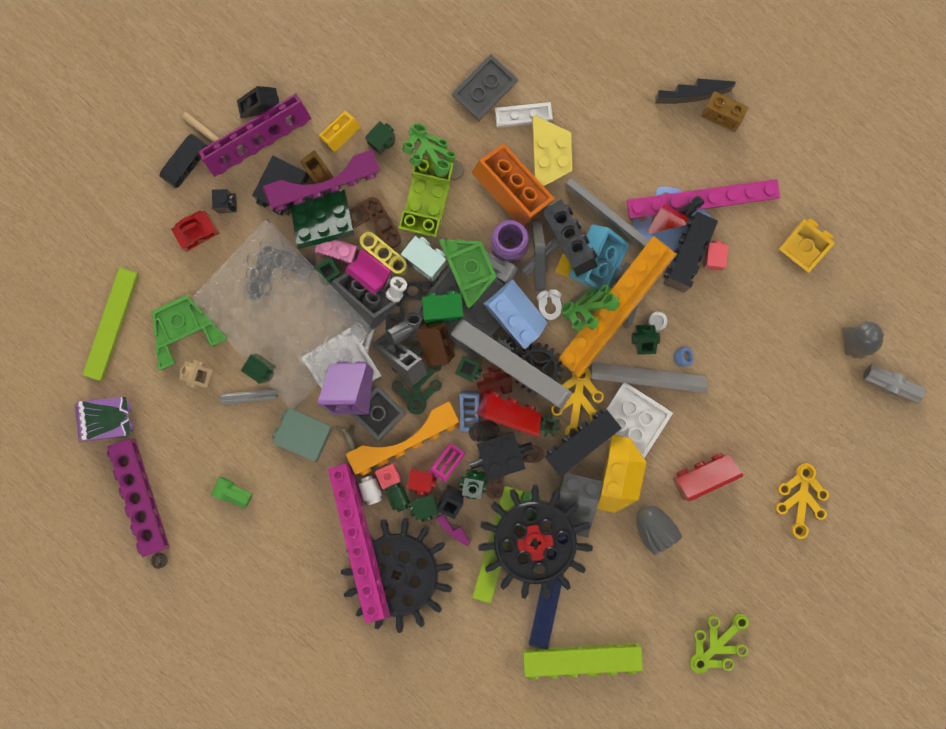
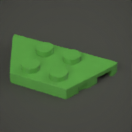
M440 239V244L469 309L497 276L482 241Z

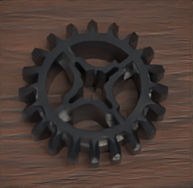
M531 343L529 351L526 348L523 349L524 354L520 351L517 352V355L523 360L527 357L532 366H534V363L538 365L546 363L541 369V372L544 374L545 367L552 363L553 374L551 379L556 381L555 378L562 379V376L557 374V372L564 371V368H558L562 361H556L560 354L558 353L553 356L554 348L548 352V344H545L544 348L540 349L541 343H537V348L534 349V345ZM541 353L546 355L548 359L537 361L532 354ZM522 384L520 388L524 389L525 385Z

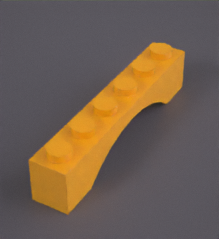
M447 402L433 409L422 428L406 441L388 447L362 445L345 455L355 475L360 473L361 476L372 472L371 467L375 465L381 467L389 463V458L395 456L397 459L407 454L405 450L411 447L415 450L423 446L422 441L428 438L430 441L435 440L441 436L440 432L444 430L450 432L458 428L457 424L460 421L450 402Z

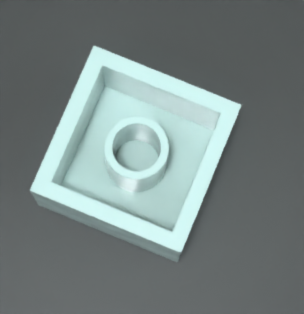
M414 236L401 253V256L411 267L431 282H435L447 266L446 255L437 248L433 250L430 243L423 237L419 239Z

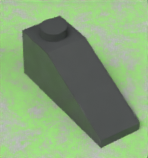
M386 334L372 344L391 367L412 386L427 375L422 359L400 342L392 345Z

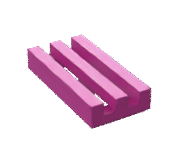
M450 442L429 470V473H434L437 479L440 478L442 479L441 482L445 483L466 453ZM452 449V454L449 456V458L441 467V469L437 470V466L446 456L448 451ZM456 453H458L460 456L449 469L447 474L444 475L443 471L454 458Z

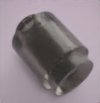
M491 420L477 422L470 426L469 436L473 441L477 442L497 437L499 428L497 423Z

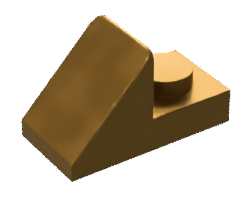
M315 150L299 161L315 184L334 178Z

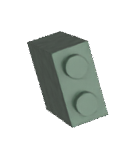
M293 408L284 410L280 419L282 421L280 428L277 427L273 433V443L311 461L318 462L333 426Z

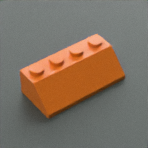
M504 143L479 160L471 172L506 212L523 226H526L542 212V209L546 208L555 199Z

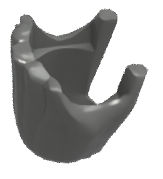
M866 321L859 327H843L841 330L845 338V354L852 355L853 358L859 357L862 359L868 355H873L882 347L884 334L880 326L874 322Z
M650 505L643 507L638 512L636 517L638 533L643 544L654 555L659 554L660 551H665L666 548H670L673 546V543H677L682 538L677 525L659 507Z

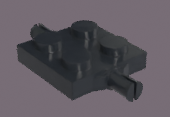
M513 431L477 443L479 460L469 462L471 470L482 467L486 471L489 481L526 469L523 462V453L533 450L532 443L520 445L516 441Z

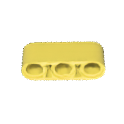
M366 232L360 237L361 246L389 268L393 274L403 276L407 273L408 264L406 260L375 234ZM372 238L374 239V244L370 247L365 246L366 240ZM383 250L389 251V255L385 259L380 258V253ZM397 262L404 263V267L400 271L394 270V265Z

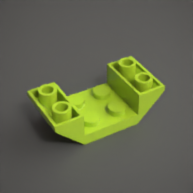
M423 156L421 165L413 167V179L398 229L436 238L450 189L454 163H450L449 172L444 177H439L435 174L434 164L428 157Z

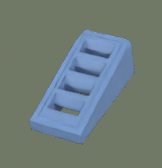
M460 391V432H478L479 415L476 412L479 407V391ZM464 398H475V401H464ZM464 406H475V409H464ZM464 414H475V416L464 417ZM464 421H475V424L464 425Z

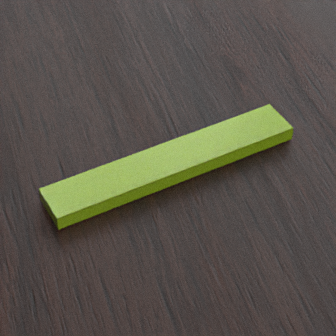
M119 267L82 374L83 376L103 381L139 276L138 273Z
M504 486L499 503L506 511L515 505L510 496V490L513 488ZM515 489L521 501L523 491ZM496 513L494 525H498L501 519V515ZM492 531L488 543L494 542L495 533ZM508 542L503 543L502 547L504 550L507 549ZM495 550L485 551L472 596L474 599L490 604L502 567L499 566L494 571L488 573L485 570V567L490 562L497 560Z

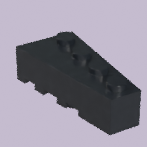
M696 212L694 216L688 218L686 234H681L678 241L681 245L678 251H674L677 255L672 260L671 267H667L663 278H665L663 284L683 293L692 287L694 282L692 280L699 270L697 264L703 259L707 249L705 246L709 244L718 220L700 212Z

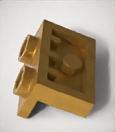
M714 91L701 117L735 132L742 123L748 106Z

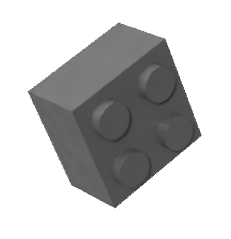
M377 386L371 392L369 414L351 415L377 441H381L407 413L383 389Z

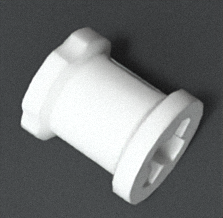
M401 277L392 278L390 288L386 292V297L392 302H399L403 297L402 292L407 288V282Z

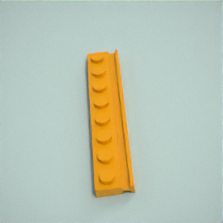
M653 236L609 292L619 299V307L615 311H608L606 308L596 310L592 316L599 321L598 326L591 330L585 325L558 360H561L562 364L574 372L577 377H581L677 254Z

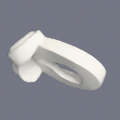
M544 290L536 297L539 301V311L547 320L556 319L561 313L560 297L562 294L557 290ZM548 297L551 298L552 304L556 307V311L553 314H548L545 311Z

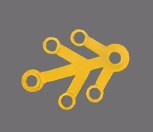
M589 369L584 372L585 377L583 379L577 377L572 372V378L562 384V386L569 389L576 384L575 392L570 396L558 414L553 411L555 406L551 407V413L559 416L565 408L573 403L570 425L565 428V436L569 434L571 428L578 431L577 426L581 405L589 414L590 420H592V413L597 411L584 396V386L591 393L592 400L595 403H599L604 399L603 393L597 391L590 381L591 372ZM596 393L601 395V399L599 401L595 400L594 395Z
M808 463L799 465L796 470V476L787 483L779 484L777 487L779 494L788 495L791 488L800 483V490L783 503L779 502L775 505V511L778 514H786L788 509L798 502L796 523L791 527V534L798 539L807 537L809 532L808 527L804 524L807 504L813 510V516L816 519L824 520L827 516V512L818 505L808 492L809 484L816 491L815 495L818 500H827L829 492L823 489L816 480V470L813 465ZM805 469L808 470L807 476L803 475V470ZM782 486L787 487V491L785 493L781 491ZM821 491H823V492L825 493V497H824V498H821V497H820V492H821ZM780 505L784 506L783 512L779 511ZM821 510L823 515L819 518L817 512ZM797 527L801 528V533L799 534L795 531Z

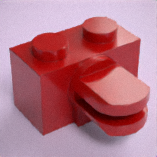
M205 210L197 211L181 219L171 229L179 245L186 252L220 234L210 215Z

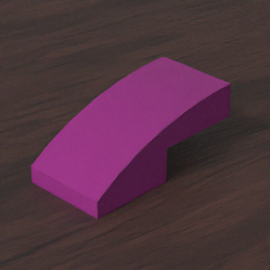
M444 514L437 517L440 525L453 538L467 546L471 543L461 525L453 529Z

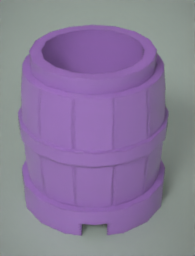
M514 220L501 222L491 235V249L495 257L502 261L505 260L513 263L525 256L529 246V236L525 227ZM512 239L515 246H511L510 249L506 248L507 245L504 242Z

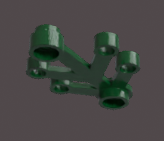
M413 340L409 343V350L420 357L423 350L418 340ZM416 344L419 345L420 350L414 351L413 346ZM439 365L438 370H433L432 366L426 370L427 375L412 386L413 395L404 388L401 381L396 380L392 383V389L399 392L408 401L407 407L411 413L416 415L423 413L426 409V401L434 392L441 389V382L433 380L430 383V387L421 395L422 385L434 373L441 370V365ZM434 382L439 383L438 389H433L432 385ZM395 383L401 384L399 390L394 388ZM416 401L421 404L418 409H415L413 406Z

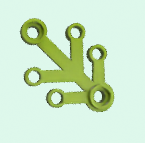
M737 613L732 617V625L719 638L717 628L720 626L719 618L710 616L707 619L709 625V648L705 652L703 642L706 640V633L701 629H697L694 632L695 655L690 659V667L695 673H705L708 668H724L726 671H731L734 668V662L730 658L711 660L715 654H737L740 657H745L748 654V648L743 644L724 646L739 630H745L748 627L749 620L742 613ZM712 619L717 620L715 625H711ZM740 619H744V624L742 626H739L738 621ZM700 632L703 633V637L701 639H697V634ZM740 647L745 649L742 654L738 652ZM698 661H703L701 667H697ZM726 661L731 662L730 667H725Z

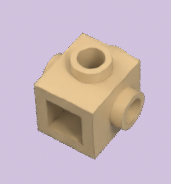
M193 360V363L185 361L180 370L179 379L185 381L186 386L195 389L197 385L207 388L213 370L204 367L205 363Z

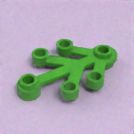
M413 124L409 129L411 137L403 143L402 151L407 154L413 153L414 144L419 141L421 145L411 155L410 163L414 166H420L422 157L426 152L434 164L435 174L439 177H444L449 172L450 163L455 161L456 154L453 151L446 150L448 141L428 134L427 128L423 124ZM436 153L444 156V160L439 159Z
M607 284L603 285L599 291L591 287L578 301L566 302L561 309V313L565 319L571 320L572 328L577 332L583 330L585 325L593 330L598 326L599 321L592 316L590 311L604 308L608 311H615L620 305L619 299L613 293H609L612 289ZM602 296L604 297L602 301L597 302ZM578 313H582L586 321L585 323L578 318Z

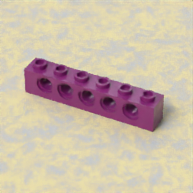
M295 93L198 152L207 168L215 177L225 173L230 167L240 164L247 157L257 154L262 148L272 145L277 139L290 134L297 127L305 125L312 118Z
M127 439L107 446L108 459L114 466L113 475L120 485L119 494L126 504L124 507L125 513L131 520L130 529L137 539L136 548L138 553L145 557L170 548L136 439ZM125 456L129 460L127 466H124L122 463V460ZM130 475H133L134 477V483L132 485L128 482V477ZM136 493L140 495L139 503H136L134 501V495ZM142 511L146 514L145 521H142L139 517ZM147 530L152 533L150 540L145 536Z

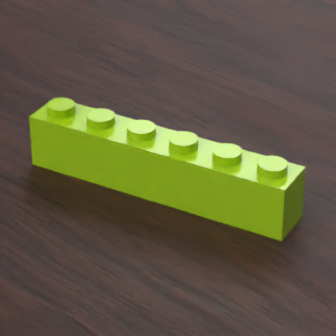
M639 643L523 649L524 676L530 680L540 679V676L556 679L560 678V675L575 678L579 677V674H587L590 677L599 676V673H607L610 676L618 675V672H626V674L630 675L638 674V671H643L642 647Z

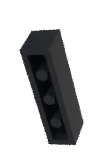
M607 409L596 411L592 415V420L588 423L586 421L582 422L577 426L578 431L573 435L571 433L567 434L561 439L562 443L559 446L553 445L546 451V460L560 477L622 429Z

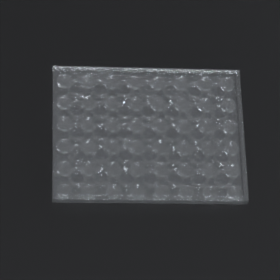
M265 219L191 298L204 312L203 315L206 319L216 325V329L226 336L227 341L246 361L250 354L258 353L276 366L273 371L275 373L274 376L266 383L292 409H296L326 378L330 364L342 362L373 330L268 219Z

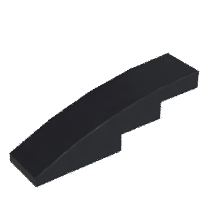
M698 78L694 85L678 84L675 91L658 90L655 103L678 104L709 99L714 91L720 94L732 91L736 81Z

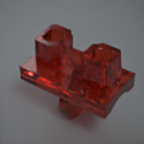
M491 366L487 367L489 373L482 375L483 381L477 382L479 392L482 395L484 392L489 394L490 391L500 387L502 394L512 392L511 383L513 381L511 376L507 373L502 374L500 369L493 371Z

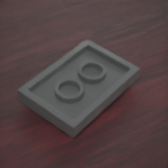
M490 54L452 93V97L475 119L480 121L518 82V79Z

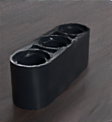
M194 134L188 135L162 168L159 177L172 187L178 188L202 159L198 151L208 145Z

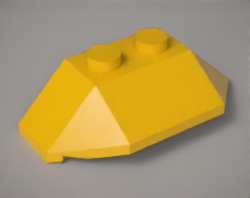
M613 435L610 438L602 476L603 485L597 505L598 510L616 513L639 500L647 462L630 437Z

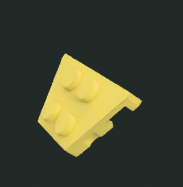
M533 116L534 176L545 186L572 171L571 132L542 118Z

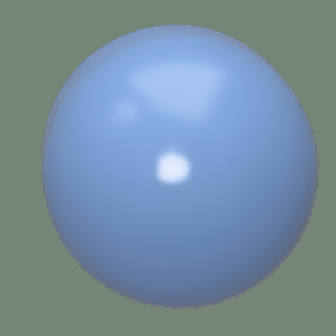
M688 347L679 348L674 353V361L677 365L685 367L693 363V353ZM684 352L688 354L689 358L687 361L684 358Z

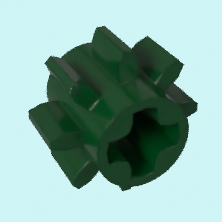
M553 414L549 418L542 415L544 420L540 421V431L543 430L545 432L544 437L548 433H551L554 437L553 431L560 430L559 427H556V423L560 420L554 421ZM546 420L553 423L551 431L543 427L546 425Z

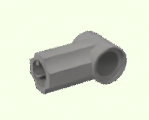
M486 251L497 279L503 284L513 279L518 268L510 262L502 261Z

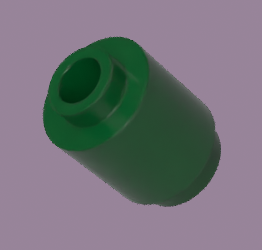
M400 482L385 488L392 510L397 509V512L408 508L407 504L410 503L404 486H401Z

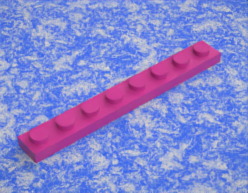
M778 179L629 199L626 203L630 220L656 216L664 204L679 212L689 202L691 203L695 196H700L704 200V204L697 208V210L775 200L780 198Z

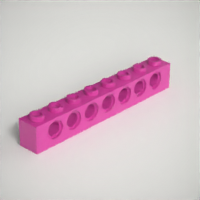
M346 463L329 468L328 473L365 624L390 618L355 473L351 465Z

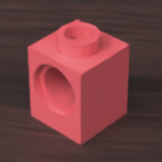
M712 241L706 245L705 248L707 249L704 255L703 268L720 271L725 269L729 245L723 244L722 241Z
M395 463L375 471L382 489L402 481Z

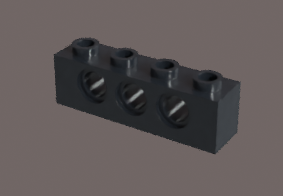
M561 199L542 209L547 223L576 276L579 277L596 268L598 265L595 259L598 256L593 247L589 249L587 244L590 242L586 234L580 233L579 230L582 228L577 218L573 220L571 217L574 213L569 204L565 206Z

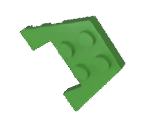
M188 295L152 311L154 335L156 336L155 348L158 357L157 368L159 371L176 364L169 345L201 330H204L212 347L228 340L227 336Z

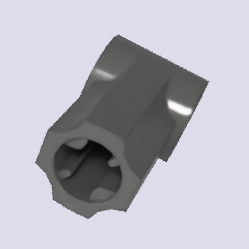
M411 312L406 315L404 321L386 330V335L391 344L396 345L409 337H417L416 331L423 325L422 315L418 312Z

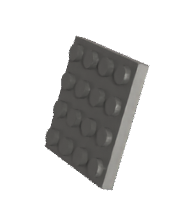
M450 266L428 292L438 293V296L446 295L445 293L449 291H457V294L461 293L463 320L490 338L500 326L483 305L505 285L497 278L469 309ZM421 301L414 311L420 313L424 318L423 301ZM459 320L444 321L450 339L475 358L476 352L450 335Z

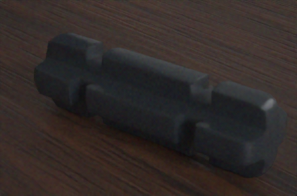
M695 196L691 200L692 202L685 205L679 212L689 218L697 211L698 207L700 208L704 204V200L700 196Z

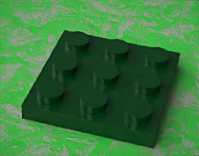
M345 189L323 194V196L312 199V197L304 199V203L295 206L292 203L290 207L298 249L355 235Z

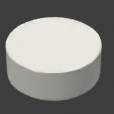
M654 312L648 317L647 323L648 325H655L656 331H661L667 325V317L662 312Z

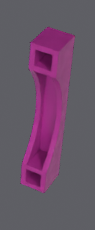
M371 149L354 155L341 173L325 182L314 185H299L280 180L263 186L262 190L270 210L275 209L278 212L286 209L287 204L294 203V206L305 202V198L312 197V199L323 196L322 192L329 190L330 193L341 190L340 186L347 184L348 187L358 184L360 179L365 178L366 181L376 178L375 174L380 172V169Z

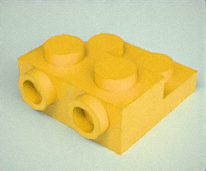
M804 218L779 247V250L809 273L833 247L835 242L832 240L834 236L826 230L821 232L817 228L819 224L813 219L809 218L807 221Z

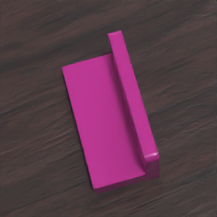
M363 248L360 250L357 260L349 264L345 272L374 295L386 286L391 270Z

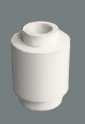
M372 475L362 478V483L358 484L363 501H366L367 506L382 501V493L377 478L373 479Z

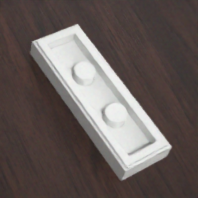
M551 102L495 108L497 128L532 125L533 116L542 118L550 123L553 122Z

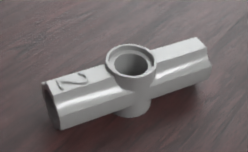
M872 364L869 365L863 375V380L881 387L884 392L894 396H901L916 404L925 395V388L906 380L905 376L895 372H888Z

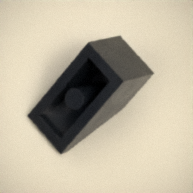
M256 86L238 99L237 104L240 118L244 119L260 115L279 104L276 88Z

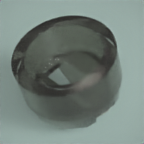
M156 553L152 556L151 565L154 568L160 569L167 565L168 558L164 553ZM157 556H160V557H159V560H158V566H157V565H156Z

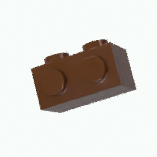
M444 321L423 324L416 331L417 340L423 350V358L428 366L449 364L455 357Z

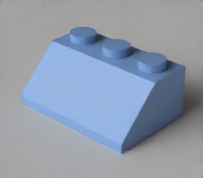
M513 279L483 303L511 339L515 341L516 345L522 349H526L534 342L548 323Z

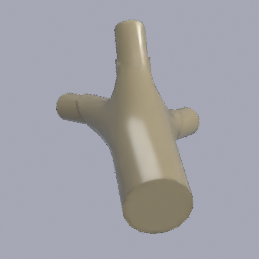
M351 425L349 432L345 427L335 426V429L344 436L351 451L358 448L353 438V425Z

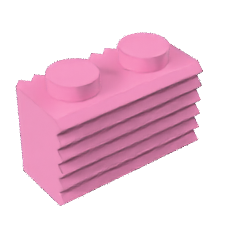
M333 240L316 245L315 251L319 256L326 257V259L331 257L334 261H340V263L349 265L356 260L359 248L344 241Z

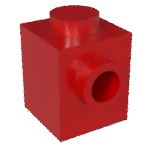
M411 469L407 489H413L415 494L426 496V492L430 493L431 489H435L437 478L434 477V473L430 474L426 471Z

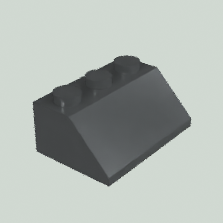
M348 273L332 281L327 295L329 299L368 333L379 326L399 303L392 302L386 297L387 290L385 288H382L373 295Z

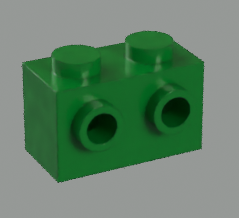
M449 291L445 293L446 295L439 296L438 293H428L426 297H422L425 323L463 319L461 293L457 294V291Z

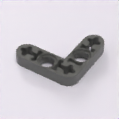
M535 220L532 221V239L534 247L535 291L545 290V242L542 221Z

